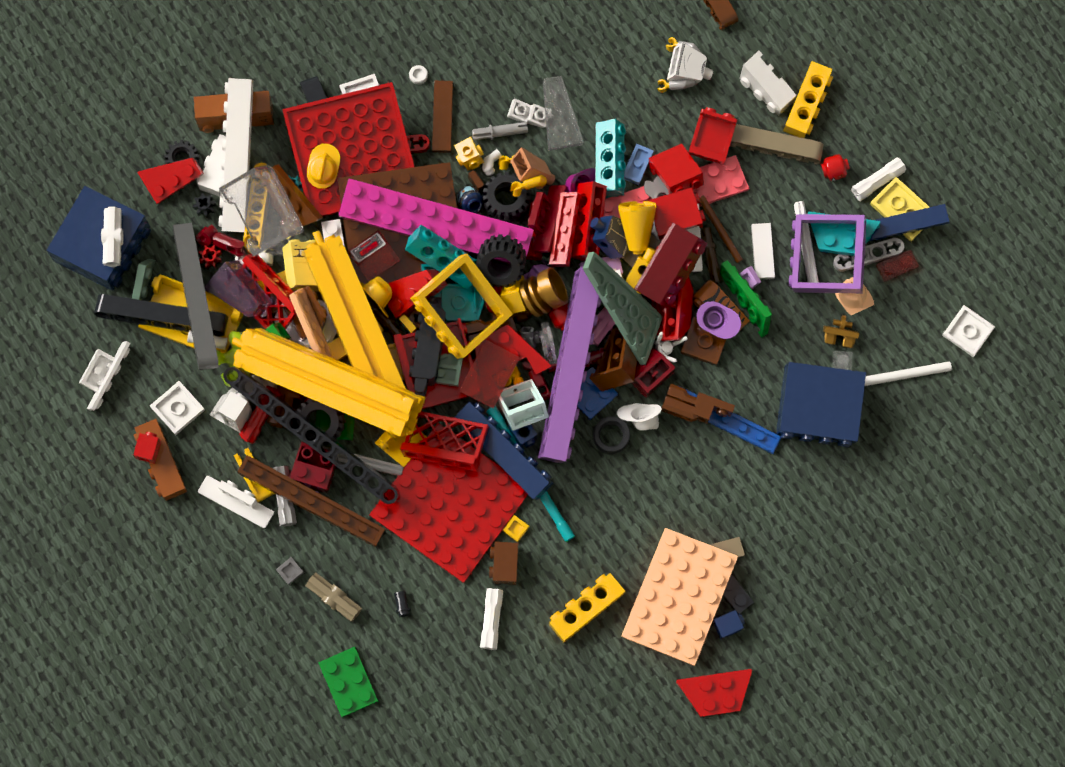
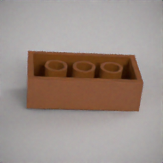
M253 92L252 126L274 125L273 104L270 92ZM228 94L194 97L195 120L199 131L211 133L216 129H223V122L227 121V113H224V102H228Z

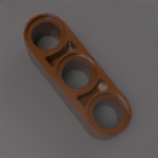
M703 0L706 6L711 9L710 13L715 22L719 23L720 30L738 22L737 14L729 0Z

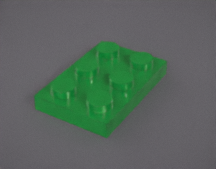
M355 647L318 662L342 718L378 702Z

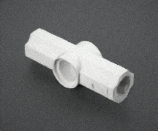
M108 207L104 209V228L101 231L104 266L117 267L121 262V245H123L121 208Z

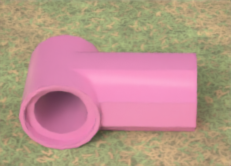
M606 307L598 314L597 324L592 328V333L594 334L592 344L599 346L608 332L614 329L615 322Z

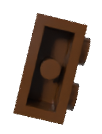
M495 542V546L490 548V559H494V565L489 567V578H493V584L516 585L518 543Z

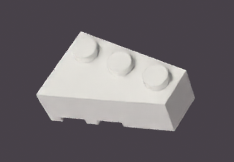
M229 392L221 396L210 416L240 433L253 411L245 396L239 392L237 394Z

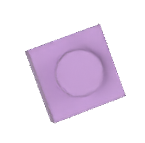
M752 266L747 267L739 274L742 279L748 282L751 289L761 283Z

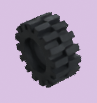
M180 140V143L175 141V145L172 146L170 144L169 150L166 149L165 151L166 155H164L166 164L176 162L175 158L181 152L187 153L189 158H195L198 165L200 164L197 148H195L194 144H190L189 141H186V143L183 140Z

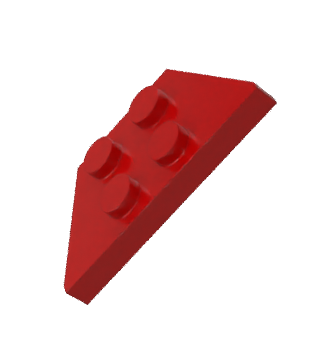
M752 669L676 680V684L681 688L700 717L739 712Z

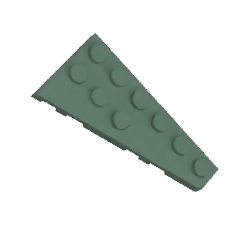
M589 252L583 270L640 365H645L663 316L595 252Z

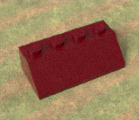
M672 223L634 290L670 309L676 301L681 288L684 287L688 276L694 270L698 259L704 253L708 243L677 224Z

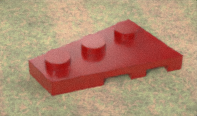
M188 158L137 172L156 204L161 203L204 174L195 158Z

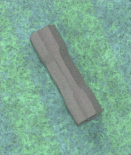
M288 466L273 468L290 477ZM276 494L280 527L295 525L297 521L293 503Z

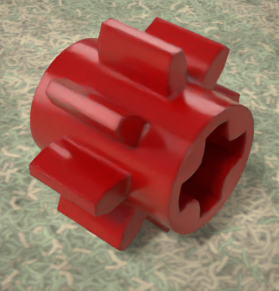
M205 245L203 252L199 251V254L203 257L199 259V262L201 264L205 263L206 269L209 266H213L216 269V264L218 262L222 263L221 258L218 257L222 252L221 250L216 251L215 245L212 248H208ZM212 254L213 259L209 260L208 255Z

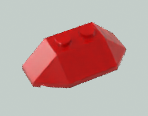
M689 276L670 309L652 300V306L663 316L657 332V336L660 332H663L661 339L663 342L679 341L690 328L693 288Z

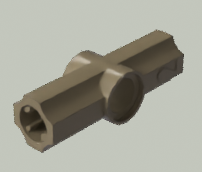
M317 573L312 575L305 585L319 596L321 601L325 604L327 603L331 609L337 610L351 622L356 619L362 610L359 605L346 596L345 592L336 585H331Z

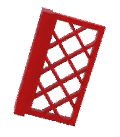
M257 253L246 255L242 260L244 262L231 280L227 289L265 329L273 324V321H279L286 330L297 315L289 297L294 291ZM247 268L252 271V279H246ZM246 281H253L254 292H247ZM258 281L264 283L265 292L258 291ZM237 282H242L241 293L234 288ZM254 294L255 305H251L248 302V295ZM259 294H265L266 305H260ZM270 294H274L277 297V305H271ZM266 307L267 318H262L260 316V308ZM271 307H278V318H272ZM283 307H287L291 311L287 318H283Z
M422 411L419 412L417 419L418 417L426 418L428 423L419 428L416 424V430L413 431V434L406 436L405 442H402L400 447L403 456L477 472L478 460L489 426L487 424ZM439 421L445 422L447 426L436 431L433 425ZM456 425H463L465 430L455 435L451 428ZM431 426L435 433L424 438L421 431ZM476 428L482 429L481 435L473 439L470 431ZM450 430L453 437L443 442L439 435ZM419 433L423 440L418 443H411V438ZM468 434L471 441L461 446L458 438ZM438 437L441 444L436 447H430L427 442ZM456 440L459 448L453 451L448 450L446 445ZM474 444L476 447L475 454H466L464 449Z

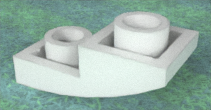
M513 99L507 117L545 128L551 110L536 104L529 105L520 100Z

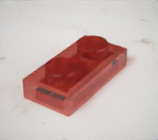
M909 250L878 263L876 267L883 281L886 282L918 268L919 265L912 251Z

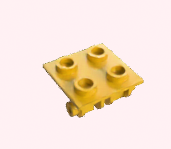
M385 431L375 442L378 447L403 467L411 459L404 457L400 450L401 444L405 442L407 435L400 437L393 434V432ZM418 433L411 438L410 442L418 443L423 439Z

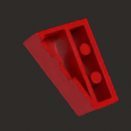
M424 270L388 283L392 290V297L387 305L396 319L403 315L409 317L416 310V306L410 298L439 274L438 270ZM445 280L425 297L427 301L430 296H435L448 285Z

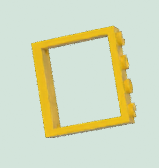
M468 254L458 256L410 298L416 306L415 309L425 317L424 320L427 325L433 327L437 338L446 344L448 352L452 353L456 359L467 356L513 315ZM459 267L498 317L464 348L425 298Z

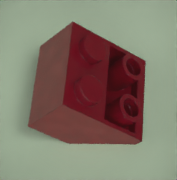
M652 348L645 365H640L637 361L635 378L632 384L647 398L674 374L675 366L662 353Z
M301 442L289 478L311 489L328 493L336 466L308 444Z

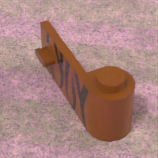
M708 280L693 295V303L698 308L706 302L714 301L735 311L741 319L740 330L750 321L720 287L711 280Z

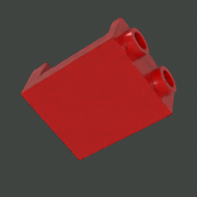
M706 107V109H701L688 153L692 156L724 165L738 119H735V116L732 114L724 113L721 115L716 113L717 110Z
M679 144L649 158L650 171L653 175L657 174L667 187L669 194L688 188L694 190L704 185L702 170L683 144Z
M692 188L648 200L649 202L656 203L654 223L659 240L664 238L672 223L687 230L697 226L702 228L703 221H706L703 210L699 211L697 204L700 203L698 193H694Z

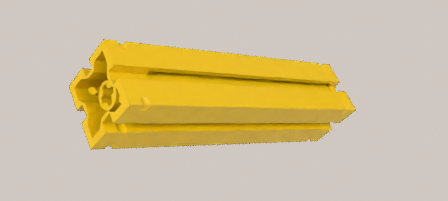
M320 231L312 233L316 242L306 246L307 249L304 250V256L351 366L406 389L341 237L332 235L323 240Z
M255 328V330L246 329L240 339L233 338L232 345L241 348V350L238 349L234 354L235 361L233 366L243 368L247 372L388 432H393L397 436L413 434L418 420V413L421 412L426 397L416 395L414 392L274 333H269L262 328Z

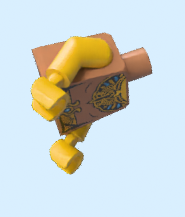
M522 147L512 158L508 156H501L499 158V168L507 170L509 163H511L520 181H515L511 185L510 191H513V196L515 197L521 195L522 189L528 190L534 187L542 189L546 184L552 185L555 180V176L551 174L546 162Z

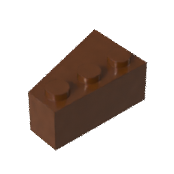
M618 328L612 329L603 348L605 352L602 359L598 358L596 363L598 367L595 373H591L589 377L601 392L632 383L635 378L637 359Z

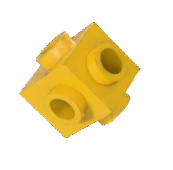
M471 137L454 145L458 153L456 159L460 166H465L467 171L475 169L484 163L482 155H484L480 145L476 146Z

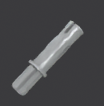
M527 122L499 126L489 125L486 128L473 129L472 137L473 140L487 138L493 140L495 137L528 133Z

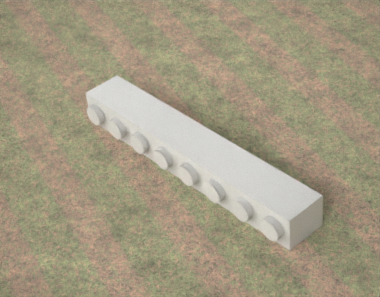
M229 78L228 82H225V94H228V102H224V113H227V121L223 122V132H226V140L222 142V151H225V159H222L221 162L224 178H221L220 183L221 189H224L223 197H220V208H223L222 216H219V227H222V231H245L248 209L254 82L251 79Z

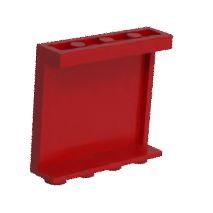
M460 318L455 322L446 324L463 348L470 343L465 337V334L468 333L465 322L462 323ZM416 332L402 336L401 333L393 335L407 390L415 393L412 377H409L410 365H414L412 351L413 348L417 347V342H415ZM443 342L441 355L450 354L448 347ZM470 353L463 358L459 387L443 384L428 386L422 410L480 394V389L483 388L481 378L476 376L475 370H478L475 359L471 358Z

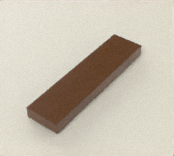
M434 80L432 152L451 153L453 81Z

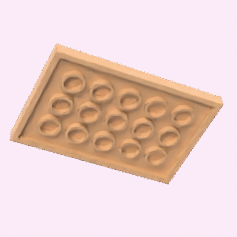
M665 528L621 637L695 666L738 556Z

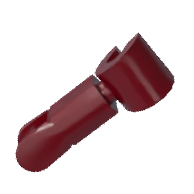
M212 224L209 227L205 226L195 236L197 242L202 246H209L213 242V245L237 257L245 254L243 241L218 232Z
M528 362L522 363V367L530 371L528 373L529 377L533 380L537 389L545 387L546 392L540 394L543 400L550 399L551 393L542 372L535 374Z

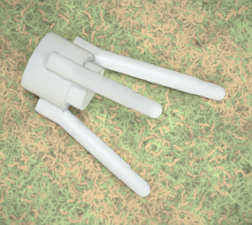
M660 332L657 340L654 341L656 345L655 350L662 353L669 361L677 362V359L667 355L671 354L674 346L688 340V338L683 337L679 341L672 343L670 341L663 342L661 341L663 332Z

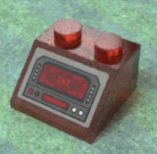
M379 230L347 251L368 282L400 262L399 257Z

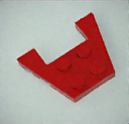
M509 324L492 332L475 348L485 402L497 396L496 392L500 391L492 375L527 357L535 374L551 367V364Z

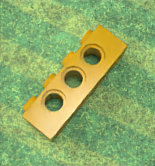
M813 61L811 62L784 127V132L800 138H805L806 134L810 135L814 126L811 124L812 118H817L820 108H817L819 102L823 103L827 92H824L825 86L829 87L833 76H830L831 68ZM812 83H818L820 87L816 88ZM805 99H811L814 103H807ZM799 115H805L807 119L803 120Z
M611 573L607 576L605 574L601 575L595 581L597 583L595 586L585 588L580 593L582 596L579 599L575 600L573 598L565 605L566 609L563 612L557 611L550 617L549 626L563 643L624 595L625 590ZM597 590H604L606 597L599 599L596 597L595 592ZM588 602L591 605V609L583 611L580 604ZM566 615H574L576 621L572 624L567 623L565 620Z

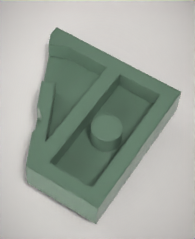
M146 259L138 264L132 299L143 300L147 297L149 289L147 286L156 260Z
M452 353L441 355L436 384L459 387L463 358L456 359Z

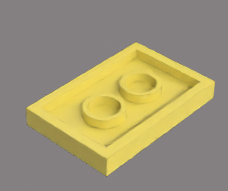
M897 177L870 203L884 218L929 208L925 202ZM922 230L903 235L912 242Z

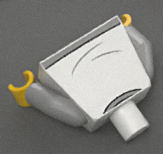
M673 37L668 39V42L673 44L666 45V49L669 52H673L667 77L669 83L663 79L659 80L658 84L665 85L663 88H657L659 92L664 93L668 88L670 90L690 88L699 83L703 78L709 80L712 77L713 70L705 67L706 56L701 53L694 43L676 42V39Z

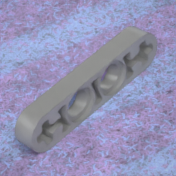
M892 238L865 246L864 266L900 255L904 250L903 241L898 238ZM893 243H895L896 246H900L897 251L895 249L888 250V254H886V249L892 247ZM879 248L882 251V256H874L872 250ZM838 254L833 261V266L840 272L854 269L855 257L851 256V261L846 262L844 267H842L841 264L838 265L839 260L846 261L850 257L849 255Z

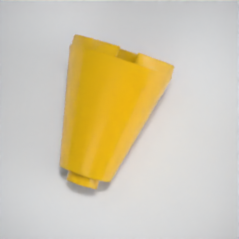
M637 201L620 203L618 210L628 248L630 251H633V254H644L650 242L656 203L643 201V203H637Z

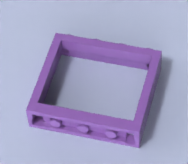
M796 214V220L792 222L795 238L791 240V249L794 250V257L790 258V268H793V274L789 276V286H792L794 292L863 294L867 221L865 215ZM803 223L856 224L853 283L799 282Z

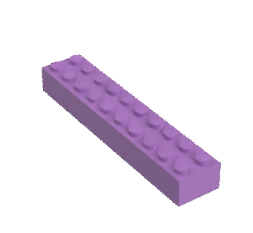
M583 267L575 271L547 410L549 418L545 420L538 459L557 463L566 462V459H569L572 447H569V444L575 435L573 423L574 420L577 421L579 409L576 408L578 401L581 402L583 390H580L582 382L584 383L587 371H584L585 364H588L590 360L588 348L594 340L592 328L597 324L598 315L595 313L597 307H600L601 299L585 274Z

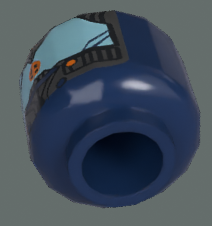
M466 186L457 193L456 202L462 210L476 213L483 205V197L474 187Z

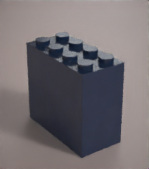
M84 186L46 251L54 262L113 291L115 287L118 288L120 286L124 271L130 269L132 265L131 259L140 252V244L143 239L148 238L151 229H149L150 225L145 215ZM108 207L121 208L122 210L121 228L123 229V245H121V262L117 267L103 265L101 231L104 228V209Z
M788 362L784 367L776 434L781 435L780 438L783 439L800 437V441L811 442V440L816 439L819 440L820 444L826 445L838 442V446L849 447L858 442L866 372Z

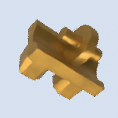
M842 315L841 320H833V325H837L839 328L823 327V332H825L824 342L835 345L837 335L844 336L842 346L853 348L855 339L859 337L857 331L844 329L845 327L852 328V322H847L844 315Z

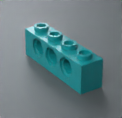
M616 119L596 123V182L607 186L606 198L623 196L626 187L624 171L626 169L624 162V153L626 152L624 135L626 134L624 124Z
M420 225L408 237L405 248L406 251L439 272L458 256L467 254L423 225ZM469 255V257L472 259V261H473V262L475 263V265H476V264H477V262H476L477 259H474L473 257H471V256ZM460 267L449 276L450 279L466 289L473 285Z

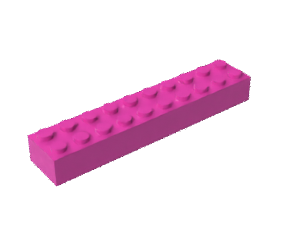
M350 178L347 182L339 212L340 218L405 236H410L420 225H423L457 248L474 255H478L480 246L484 244L486 239L490 240V237L493 235L498 237V234H503V237L509 235L511 236L510 239L516 238L518 240L517 243L523 245L527 256L534 231L530 228ZM493 258V260L510 264V262L505 258Z

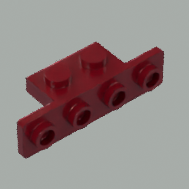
M566 185L550 186L547 196L544 192L536 193L531 215L528 219V226L536 234L532 249L534 253H549L551 250L560 195L563 192H567Z

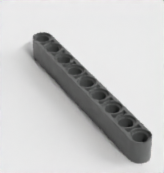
M192 223L173 225V233L198 369L200 371L219 368Z

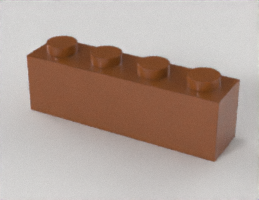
M157 419L135 427L136 434H134L136 443L139 433L146 434V432L157 434V437L161 440L155 464L149 463L151 468L148 469L151 479H156L158 484L155 489L159 498L163 496L165 501L187 492Z

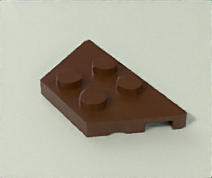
M274 165L271 173L269 204L292 231L321 220L323 218L280 165Z

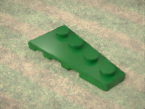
M728 260L721 263V277L732 294L737 293L738 303L742 309L747 308L750 315L749 320L752 324L756 323L760 328L758 333L761 338L764 337L769 331L772 317L771 310L761 302L759 295L752 291L748 282L742 279L735 266L731 265Z

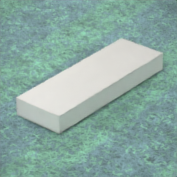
M771 223L752 224L755 272L759 279H774Z

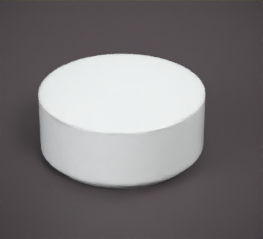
M420 65L412 67L409 72L410 80L418 85L426 82L428 78L426 68Z

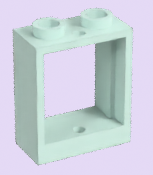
M532 379L496 392L500 407L512 431L549 418L545 402ZM532 398L534 399L533 402L527 403L511 410H509L508 408L510 406L524 402L526 400Z

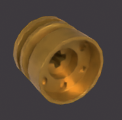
M551 267L539 272L537 277L531 276L520 282V292L523 301L535 317H540L544 313L550 312L551 307L557 309L568 303V293L565 284L557 271Z

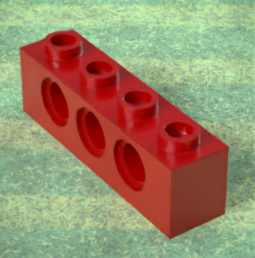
M595 181L578 184L577 192L581 194L571 258L586 261L589 252H595L599 256L600 248L593 242L596 230L590 226V223L595 217L600 219L604 216L606 185Z

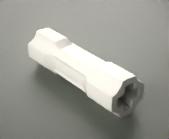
M895 158L870 177L852 186L851 191L859 201H862L890 180L903 174L906 167L901 159Z
M488 588L486 590L485 615L480 644L482 649L497 650L500 609L503 598V590Z

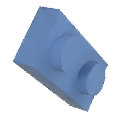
M636 144L624 171L625 180L636 185L640 184L649 164V158L653 155V150Z

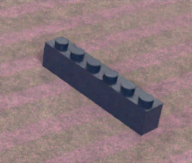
M468 402L454 418L487 424L489 428L482 448L532 499L539 500L554 484L550 480L552 476L543 469L541 471L537 466L538 462L532 456L528 457L524 453L525 449L518 442L514 443L510 439L512 436L505 429L501 430L497 426L498 422L491 415L488 417L484 413L485 409L478 402ZM476 428L470 431L473 439L481 435L482 429Z

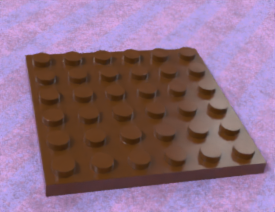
M450 162L337 178L341 204L348 179L350 178L457 208ZM343 218L349 258L360 282L366 284L379 276L387 283L422 272L421 264L426 263L405 250L409 236ZM378 233L386 244L358 263L350 251Z

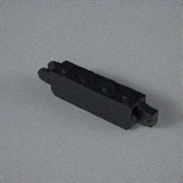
M430 296L428 302L446 324V312L442 308L441 297ZM419 313L418 324H420V330H416L415 333L417 347L413 348L412 351L414 365H410L409 377H412L415 394L425 397L428 386H433L437 383L443 342L437 338L433 327L427 325L423 314Z

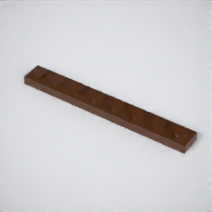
M246 455L237 471L241 476L376 547L385 530L383 527Z

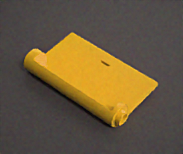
M161 274L158 277H154L151 285L154 295L150 302L187 307L182 282ZM205 291L209 311L220 312L228 316L225 335L222 337L228 338L232 331H237L246 308L244 305ZM138 325L141 329L194 348V343L187 342L188 335L186 334L189 332ZM229 339L227 340L225 350L216 348V350L226 353L230 346Z

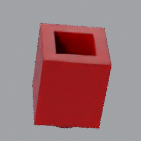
M146 432V434L139 433L133 453L135 459L155 464L161 445V440L157 437V434Z

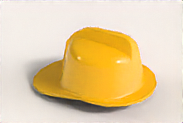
M320 144L312 150L307 168V178L314 187L327 188L336 180L340 164V154L334 146Z
M379 276L366 284L360 282L363 290L378 304L386 317L389 318L384 309L392 297V290L389 284Z

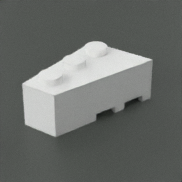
M758 51L743 65L740 82L745 88H750L759 101L763 100L770 112L776 113L779 116L795 101L796 94L782 77L780 79L776 77L772 72L774 67L771 64L767 66L761 59L763 54Z

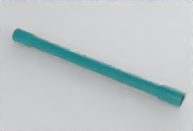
M496 406L489 408L486 411L488 416L491 415L498 422L497 426L501 430L505 429L512 436L510 439L516 443L517 441L507 427ZM546 491L540 499L555 522L565 542H568L575 535Z

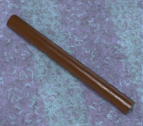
M701 196L699 198L701 206L736 263L740 262L743 258L705 196Z

